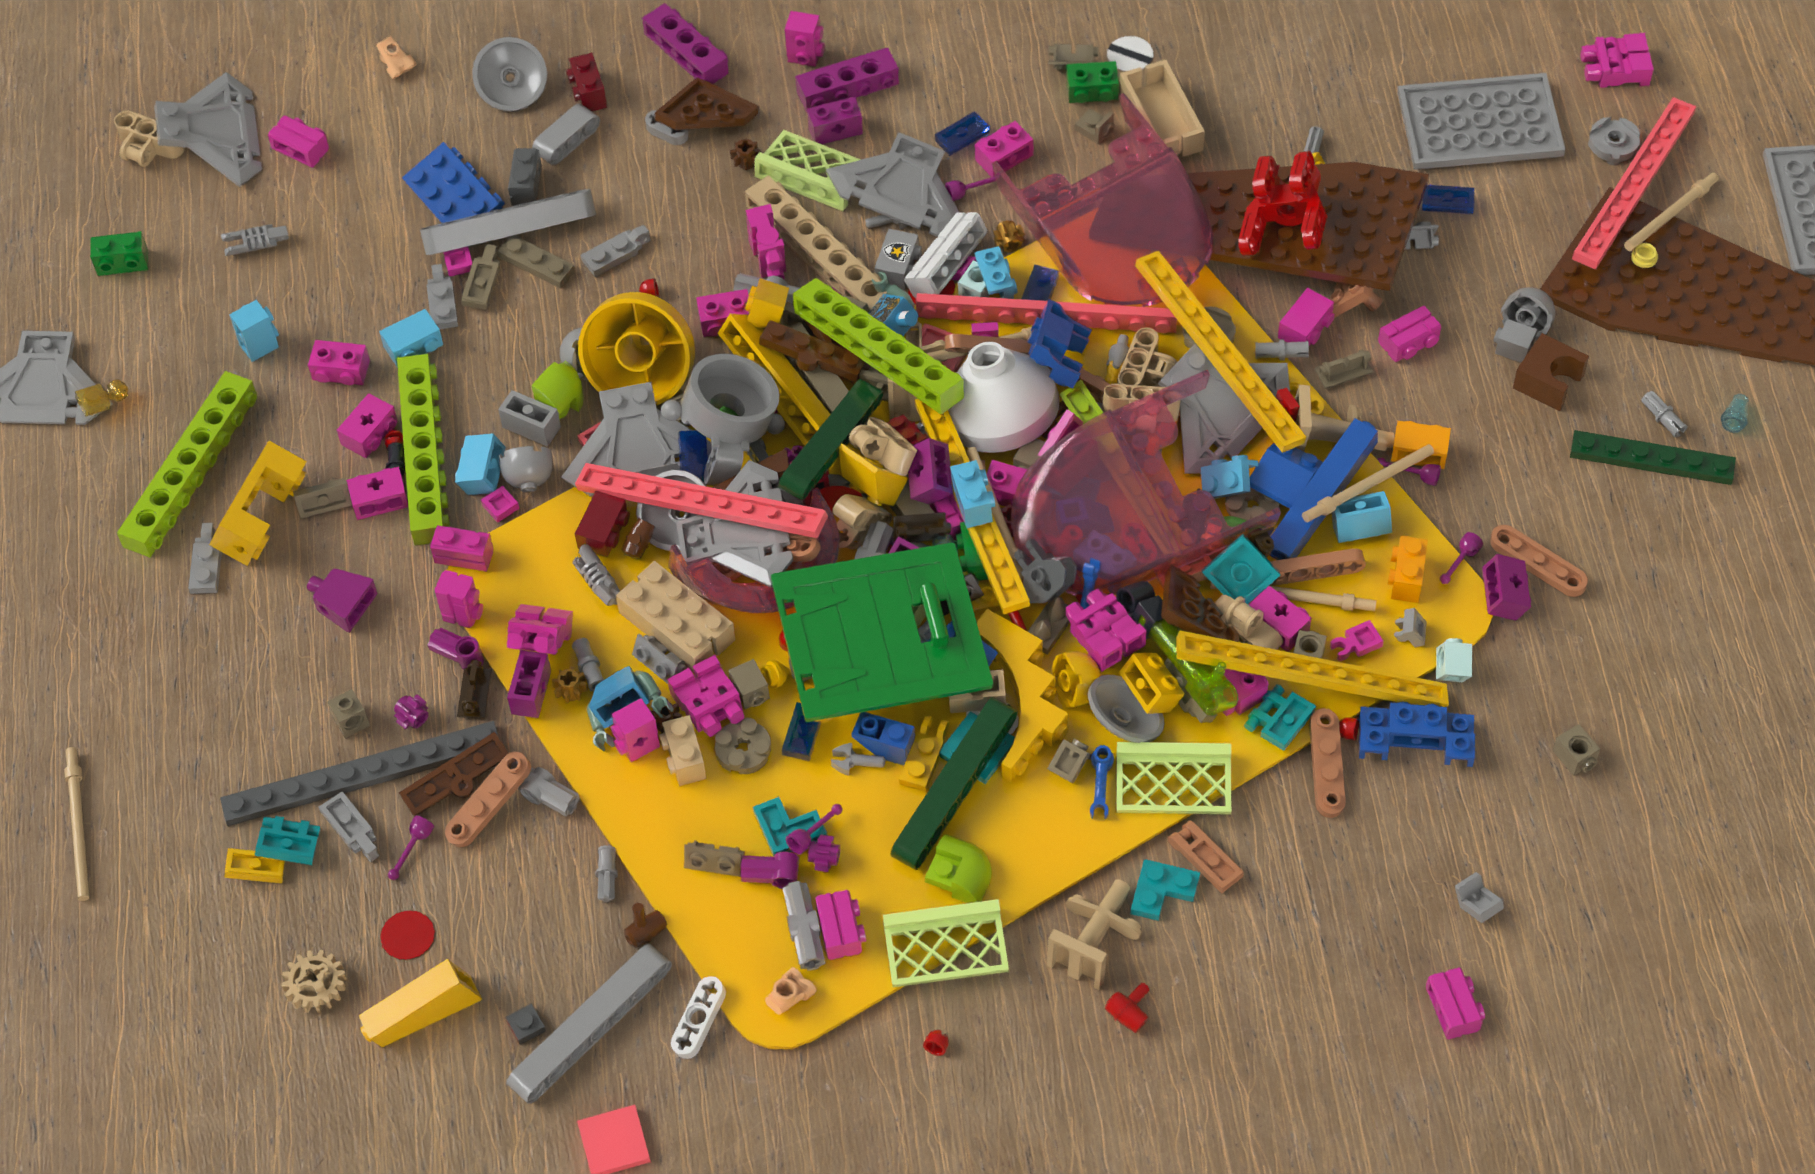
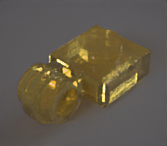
M118 379L111 381L105 391L100 383L75 391V398L85 417L110 409L109 400L113 399L119 402L128 396L126 383Z

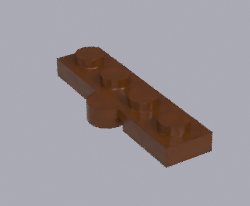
M772 320L768 322L760 336L759 345L797 359L798 367L804 371H813L819 364L823 370L856 382L861 370L866 365L865 361L846 349Z
M494 731L400 791L399 795L413 816L420 815L452 793L456 797L466 798L473 792V780L498 765L509 752Z

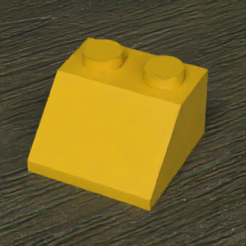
M841 443L839 447L841 475L850 482L849 487L862 494L865 492L869 495L867 499L878 506H882L883 503L894 506L909 478L889 471L878 460L865 457L860 449Z

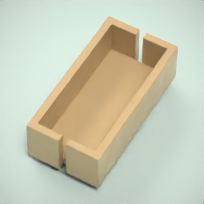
M1166 59L1145 65V82L1143 87V70L1141 67L1120 73L1119 94L1156 165L1178 159V154L1185 157L1203 151L1205 131Z
M656 561L652 562L637 576L638 582L632 580L616 595L619 613L649 637L654 636L657 641L667 648L668 653L672 652L678 658L685 661V666L693 673L694 665L714 655L713 648L714 653L719 656L735 641L733 622Z

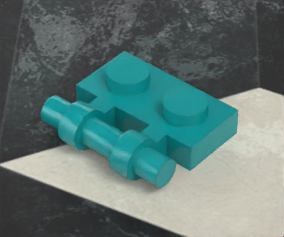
M1275 685L1271 691H1267L1262 697L1263 702L1259 707L1254 708L1248 715L1249 719L1244 724V727L1248 731L1253 732L1257 726H1263L1260 737L1285 751L1313 715L1316 705L1293 691L1285 699L1282 697V694L1285 692L1284 688L1280 685ZM1271 708H1277L1278 710L1273 717L1267 714Z
M264 816L255 849V856L312 865L321 826L312 825L310 821L301 820L300 823L284 820L285 817L275 816V818Z

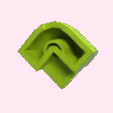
M567 361L560 364L553 362L531 385L534 400L556 408L559 420L568 414L570 408L579 412L583 406L584 393L581 379L577 371Z
M946 834L940 839L936 847V855L925 876V883L952 892V898L966 903L981 902L991 880L992 869L990 861L984 851L976 845Z

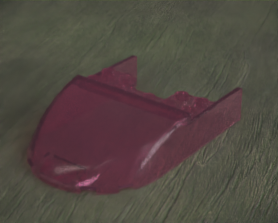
M1123 93L1119 95L1125 121L1132 131L1110 143L1108 152L1114 163L1072 185L1063 175L1056 173L1050 174L1023 189H1018L997 161L992 162V167L999 190L1069 284L1079 294L1089 300L1095 299L1104 302L1105 305L1126 306L1141 304L1142 307H1146L1163 301L1135 267L1136 260L1159 250L1186 286L1189 287L1198 279L1199 272L1205 264H1208L1211 258L1213 230L1205 207L1180 159L1172 147L1168 148L1126 94Z
M1208 370L1114 411L1110 409L1096 416L1049 448L1023 475L1016 489L1011 511V525L1016 546L1019 550H1023L1032 561L1035 558L1025 545L1030 538L1037 541L1047 554L1052 553L1054 557H1071L1077 565L1075 583L1065 593L1076 596L1077 594L1082 595L1084 585L1083 566L1085 562L1090 564V558L1101 561V568L1095 580L1094 590L1098 588L1106 596L1111 593L1116 595L1121 587L1142 580L1149 582L1164 575L1171 565L1180 568L1229 546L1242 534L1247 537L1251 531L1257 528L1264 530L1277 524L1281 514L1279 507L1235 527L1228 526L1217 503L1209 492L1198 490L1182 496L1159 449L1175 442L1178 436L1177 425L1167 405L1205 389L1210 376Z

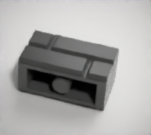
M514 149L508 185L512 206L537 201L542 171L538 149Z

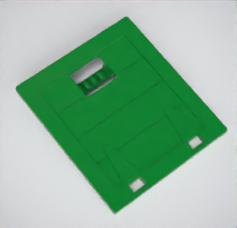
M954 543L771 574V583L806 722L988 690L993 687L992 676ZM946 600L956 637L949 638L940 601ZM793 602L796 613L787 615L784 603ZM924 605L931 631V641L921 643L912 606ZM802 677H812L814 688L805 690Z

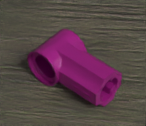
M441 627L435 629L430 635L429 650L459 663L463 670L467 668V665L472 660H478L483 665L484 657L479 643L474 637H461Z
M779 852L774 857L743 855L741 861V882L771 883L774 887L783 889L789 883L797 882L799 857L791 852Z

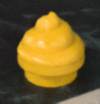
M775 660L768 661L760 669L768 687L772 688L781 687L790 674L787 666Z

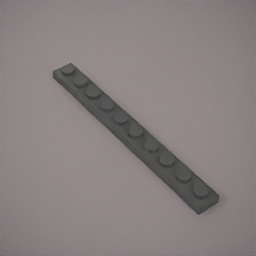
M494 721L220 797L227 826L235 825L334 797L340 792L345 794L440 767L494 731L497 734Z

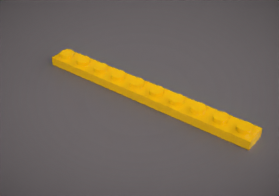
M1159 250L1137 259L1135 267L1280 451L1284 453L1304 444L1306 435Z
M915 399L916 409L929 438L949 445L950 467L970 462L948 410L939 414L921 400ZM952 486L953 496H954L955 501H956V503H957V506H958V508H959V504H958V501H957V498H956V495H955V492H954V489H953V486ZM992 514L993 522L967 529L1002 612L1007 614L1029 607L1030 601Z
M1179 631L1176 637L1177 659L1393 702H1407L1411 705L1435 704L1439 707L1449 706L1446 683L1185 631Z

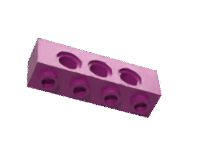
M663 3L642 17L644 34L694 79L699 77L714 84L729 74V59L723 50H718L707 36L703 37L692 23H687L676 9H672L666 3Z
M886 47L796 75V91L807 113V108L851 97L866 96L870 93L899 85V68L889 48Z

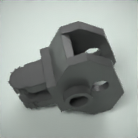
M1031 538L1025 545L1035 558L1034 561L1023 550L1018 549L1014 554V558L1023 569L1021 572L1024 577L1023 586L1030 603L1052 601L1054 598L1060 597L1075 583L1077 565L1071 557H1054L1052 553L1047 554L1037 541Z

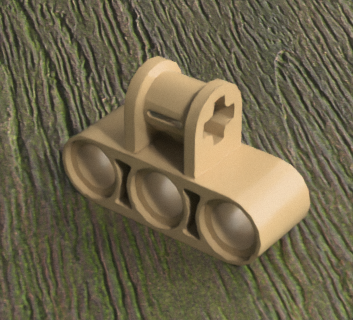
M122 111L115 116L114 123L123 142L120 148L121 159L126 161L130 159L138 162L140 166L146 167L156 154L169 159L178 158L183 154L184 147L158 145L156 120L131 111Z
M1141 328L1136 332L1119 372L1118 384L1161 387L1158 384L1160 379L1177 363L1173 357L1158 352L1159 336L1154 329Z
M1110 384L1104 388L1102 411L1108 419L1127 421V432H1132V430H1149L1150 433L1154 434L1156 423H1172L1178 419L1181 393L1170 387Z
M869 417L866 425L856 426L849 436L850 443L860 449L865 457L878 460L885 468L898 475H907L917 453V449L893 427L874 417Z
M845 494L833 507V514L839 518V521L832 531V541L839 548L856 550L859 546L863 545L871 523L880 521L890 525L893 516L883 507L870 502L865 497Z
M1222 595L1215 602L1223 613L1221 619L1228 628L1233 626L1239 633L1240 643L1276 650L1283 644L1281 635L1263 621V611L1252 608L1245 603V598L1242 596L1234 600L1228 595Z

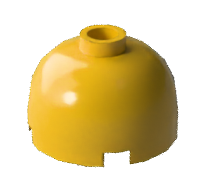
M1069 651L1056 655L1053 661L1052 675L1058 679L1059 686H1055L1061 704L1068 708L1080 707L1089 703V687L1095 679L1103 676V672L1099 670L1097 663L1090 655L1079 651Z

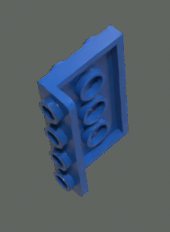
M444 142L402 177L407 185L441 223L503 209L502 207L505 205V202L496 192L491 195L488 192L491 189L488 183L482 177L477 179L475 177L477 171L469 162L463 164L461 160L464 157L455 147L450 149Z

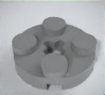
M1611 117L1602 118L1592 126L1588 146L1595 155L1606 160L1608 164L1618 165L1621 161L1631 159L1638 152L1640 131L1634 123L1625 118H1619V121L1611 120ZM1610 137L1613 139L1619 138V142L1611 141Z

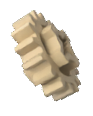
M309 950L306 958L298 954V962L296 964L292 962L287 964L290 972L282 973L285 982L281 983L284 992H286L287 1001H292L295 1009L303 1005L305 1013H308L311 1007H315L317 1013L321 1012V1006L324 1004L330 1009L332 1007L330 1002L332 999L338 1001L341 999L338 991L346 990L343 981L347 977L345 972L342 971L343 966L341 962H336L332 953L325 958L323 950H320L317 956H313L312 951Z

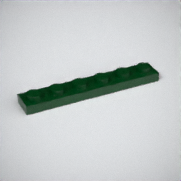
M1574 430L1570 458L1732 485L1736 457Z

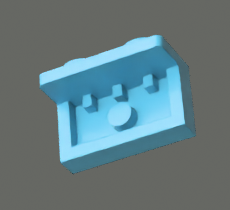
M1000 247L975 252V258L988 294L999 293L1000 298L1014 299V294H1017V285L1015 279L1010 277L1009 263L1007 259L1003 258Z
M1237 455L1231 457L1232 461L1225 459L1211 461L1212 465L1201 467L1202 492L1206 499L1212 500L1250 492L1249 468L1258 467V461L1248 460L1247 455Z

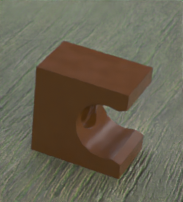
M1542 333L1517 368L1513 389L1560 412L1564 406L1569 386L1565 382L1557 380L1554 376L1564 375L1580 382L1585 375L1589 356Z

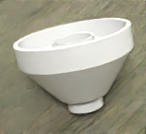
M984 342L973 347L966 361L956 372L964 381V399L948 409L963 446L967 448L976 447L977 451L1005 452L1022 447L1042 435L1054 421L1059 409V393L1056 383L1053 379L1049 378L1050 369L1047 366H1041L1036 363L1034 359L1029 357L1030 355L1004 348L995 342Z

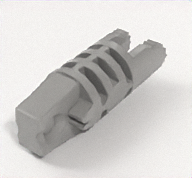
M269 224L221 234V238L225 242L243 239L244 244L231 246L224 250L225 256H231L277 246L276 242L289 239L286 226L273 228V225Z
M586 544L582 545L579 549L581 556H577L573 560L574 566L595 595L607 606L616 605V595L620 590L615 583V579L607 571V568L592 548Z

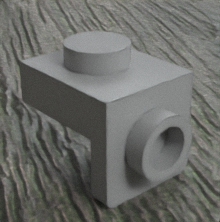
M1477 872L1455 886L1460 908L1481 923L1504 909L1502 899L1484 887L1482 877Z

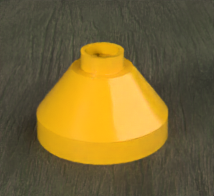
M627 292L608 298L587 318L579 335L578 355L586 378L598 392L651 382L657 406L673 397L688 379L694 365L695 344L687 322L672 305L651 294Z

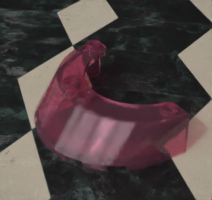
M818 488L813 489L810 507L826 510L828 515L818 538H816L821 546L820 552L811 561L792 562L785 571L837 562L839 551L838 526L831 509ZM677 545L671 546L668 568L673 576L706 602L749 613L778 612L773 587H768L760 582H731V579L720 573L708 558L688 566ZM793 602L784 603L785 609L794 607Z

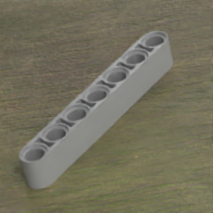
M584 189L420 229L426 255H432L596 215L591 189Z
M651 944L644 945L512 1071L506 1084L528 1104L535 1102L666 976L672 966L671 961Z

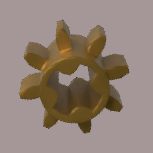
M1003 221L993 231L995 236L993 240L996 247H1003L1006 252L1017 251L1022 246V242H1025V232L1022 225L1016 226L1014 221Z
M574 667L564 671L559 670L558 679H552L556 698L563 697L567 704L570 701H580L582 692L588 691L587 684L584 682V673L578 674L574 671Z

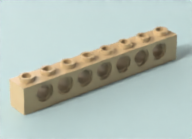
M768 175L745 190L746 207L751 209L770 204L773 211L774 228L778 231L779 238L842 296L868 304L869 310H871L881 296L887 294V291L877 292L872 283V279L875 282L882 281L879 275L872 273L861 258H856L849 251L845 243L839 242L833 236L828 227H823L812 212H807L796 197H791L780 182H775Z

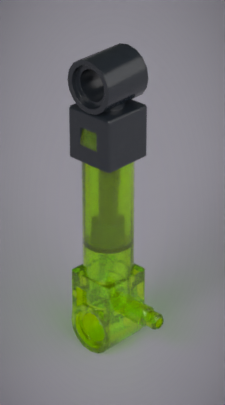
M1142 580L1118 589L1116 594L1117 601L1123 605L1128 614L1133 613L1131 618L1136 624L1140 623L1147 631L1146 639L1152 638L1188 682L1185 689L1205 714L1209 716L1215 715L1237 705L1238 694L1234 685L1224 675L1227 667L1224 662H1219L1217 666L1177 659L1176 637L1180 630L1177 626L1168 624L1161 617L1163 600L1159 595L1155 596L1154 589L1149 582Z

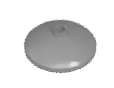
M504 37L488 43L481 49L474 61L472 76L477 93L488 105L502 111H519L531 106L541 96L546 86L547 69L542 55L532 44L523 39ZM513 74L515 79L509 82L506 80V76Z
M670 470L656 476L706 486L700 478L682 470ZM638 502L637 519L640 518L655 526L650 543L663 550L680 551L676 521L694 517L698 514L685 512V515L680 517V511Z
M1100 676L1089 687L1088 700L1094 716L1104 728L1115 736L1129 742L1141 743L1152 742L1162 733L1164 728L1163 714H1147L1121 676Z

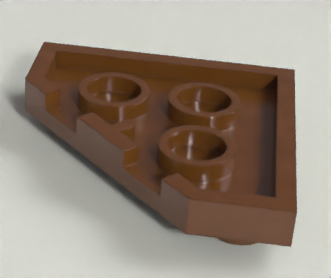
M696 77L655 112V120L675 130L745 126L758 115L759 106Z
M1171 565L1165 572L1161 617L1168 624L1177 626L1186 632L1239 642V633L1233 626L1228 628L1221 619L1223 615L1221 610L1211 598L1205 599L1198 590L1201 587L1198 581L1193 576Z

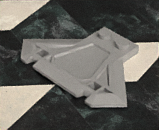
M225 72L184 103L156 101L154 110L158 145L191 149L224 176L241 187L262 170L261 162L253 160L254 156H260L254 105L246 103V100L253 99L252 91Z
M898 132L889 153L826 169L841 198L849 200L850 196H854L860 199L858 205L917 229L920 228L921 224L930 227L929 234L938 237L956 213H960L936 172L945 151Z
M22 331L17 357L0 368V423L66 424L67 418H76V425H85L113 404L73 361L72 354L76 338L73 332Z
M1195 344L1158 383L1161 387L1174 388L1181 393L1180 420L1185 474H1201V467L1212 465L1211 461L1223 459L1226 455L1230 458L1237 456L1262 429V426L1202 350ZM1248 363L1275 397L1279 389L1287 388L1290 391L1288 363ZM1212 444L1218 447L1214 453L1209 449Z
M651 382L599 391L604 419L561 478L576 487L575 482L586 463L632 472L674 463L675 458L685 456L686 460L677 462L679 470L688 471L699 477L706 467L712 446L710 441L676 420L669 421L662 416L661 411L656 408ZM584 492L590 497L594 495V493Z
M750 460L725 489L727 491L783 502L781 489H772V485L779 482L778 473ZM703 515L676 521L682 564L685 570L716 562L772 588L771 574L785 572L793 561L791 551L783 552V548L790 545L788 532Z

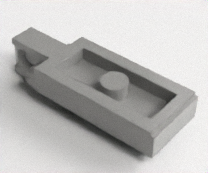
M642 225L632 231L622 232L581 254V260L593 276L597 277L638 255V250L642 248V245L650 241L649 231Z
M442 264L431 265L433 279L427 280L430 316L439 329L458 327L455 295L450 276L444 277Z
M202 523L201 538H195V543H193L188 587L190 594L218 592L222 552L209 545L216 532L213 523Z
M340 792L318 807L325 819L355 854L361 850L369 862L380 856L376 846L372 843L377 840L373 829L343 792Z

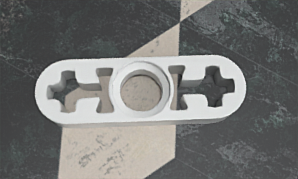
M705 977L699 982L671 1039L672 1049L680 1058L690 1059L697 1055L723 1003L726 990L721 981L716 977ZM714 986L717 993L710 994L708 997L705 990L707 988L712 989ZM706 1001L711 1006L710 1008L705 1005ZM696 1011L706 1012V1019L703 1023L698 1025L691 1023V1017ZM687 1027H689L692 1031H694V1032H691V1035H690L689 1031L686 1029ZM689 1038L692 1045L690 1047L685 1046L683 1049L680 1042H686Z

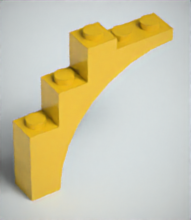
M987 608L977 621L981 640L998 652L994 660L1003 669L1013 685L1020 710L1019 728L1011 749L1001 763L1002 778L1011 783L1017 775L1021 776L1028 766V760L1033 754L1037 755L1040 752L1044 743L1052 747L1058 739L1062 740L1069 730L1067 725L1068 713L1050 703L1057 690L1055 689V676L1038 667L1044 657L1043 640Z

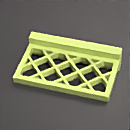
M783 130L765 153L759 152L755 157V177L763 179L769 175L775 182H780L787 190L844 211L848 206V200L839 196L829 176L823 177L817 174L825 173L828 168L861 159ZM785 140L795 143L794 146L783 147L782 144ZM813 150L817 154L806 156L804 151ZM799 152L801 156L789 159L787 154ZM782 155L784 160L776 159L774 156ZM836 159L839 160V163L827 164L826 160ZM816 161H821L822 166L810 167L809 164ZM804 164L805 169L799 168L794 165Z
M1117 742L1116 813L1231 814L1230 743ZM1123 764H1135L1141 772L1131 781L1123 774ZM1155 765H1164L1170 771L1161 781L1149 772ZM1184 765H1192L1198 771L1189 782L1177 772ZM1213 765L1225 766V775L1218 782L1206 772ZM1144 775L1155 784L1146 795L1135 785ZM1173 775L1184 785L1175 795L1163 785ZM1201 776L1213 785L1203 796L1192 786ZM1223 782H1225V790L1220 786ZM1130 788L1141 797L1135 805H1122V796ZM1159 788L1170 798L1164 805H1155L1149 799ZM1187 789L1199 799L1192 806H1185L1177 799ZM1217 789L1225 797V806H1213L1206 798Z
M999 899L883 915L892 987L1009 972ZM995 922L997 932L990 941L977 932L982 924ZM955 927H962L970 933L961 945L948 936ZM926 931H934L941 937L932 949L919 940ZM905 935L912 942L902 953L893 946L892 936ZM973 936L986 944V947L978 957L965 948ZM997 938L999 947L993 944L997 940ZM944 940L957 948V951L949 961L936 952ZM915 944L928 952L920 965L907 956ZM991 948L1000 954L1002 965L989 966L981 959ZM961 952L974 961L969 969L960 970L952 964ZM894 953L899 956V958H898V960H897L896 962H895ZM932 956L945 964L943 969L936 974H931L923 968ZM903 960L916 968L910 977L897 978L896 968ZM919 972L924 974L921 976H917Z

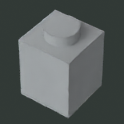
M1507 319L1504 327H1498L1493 340V342L1497 343L1495 354L1521 363L1534 345L1537 329Z

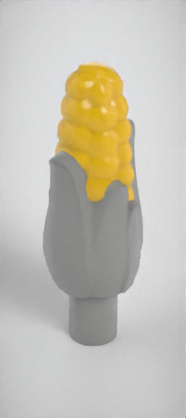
M1119 335L1117 344L1110 347L1105 380L1108 384L1118 383V375L1129 350V347H1127L1129 337L1127 335Z

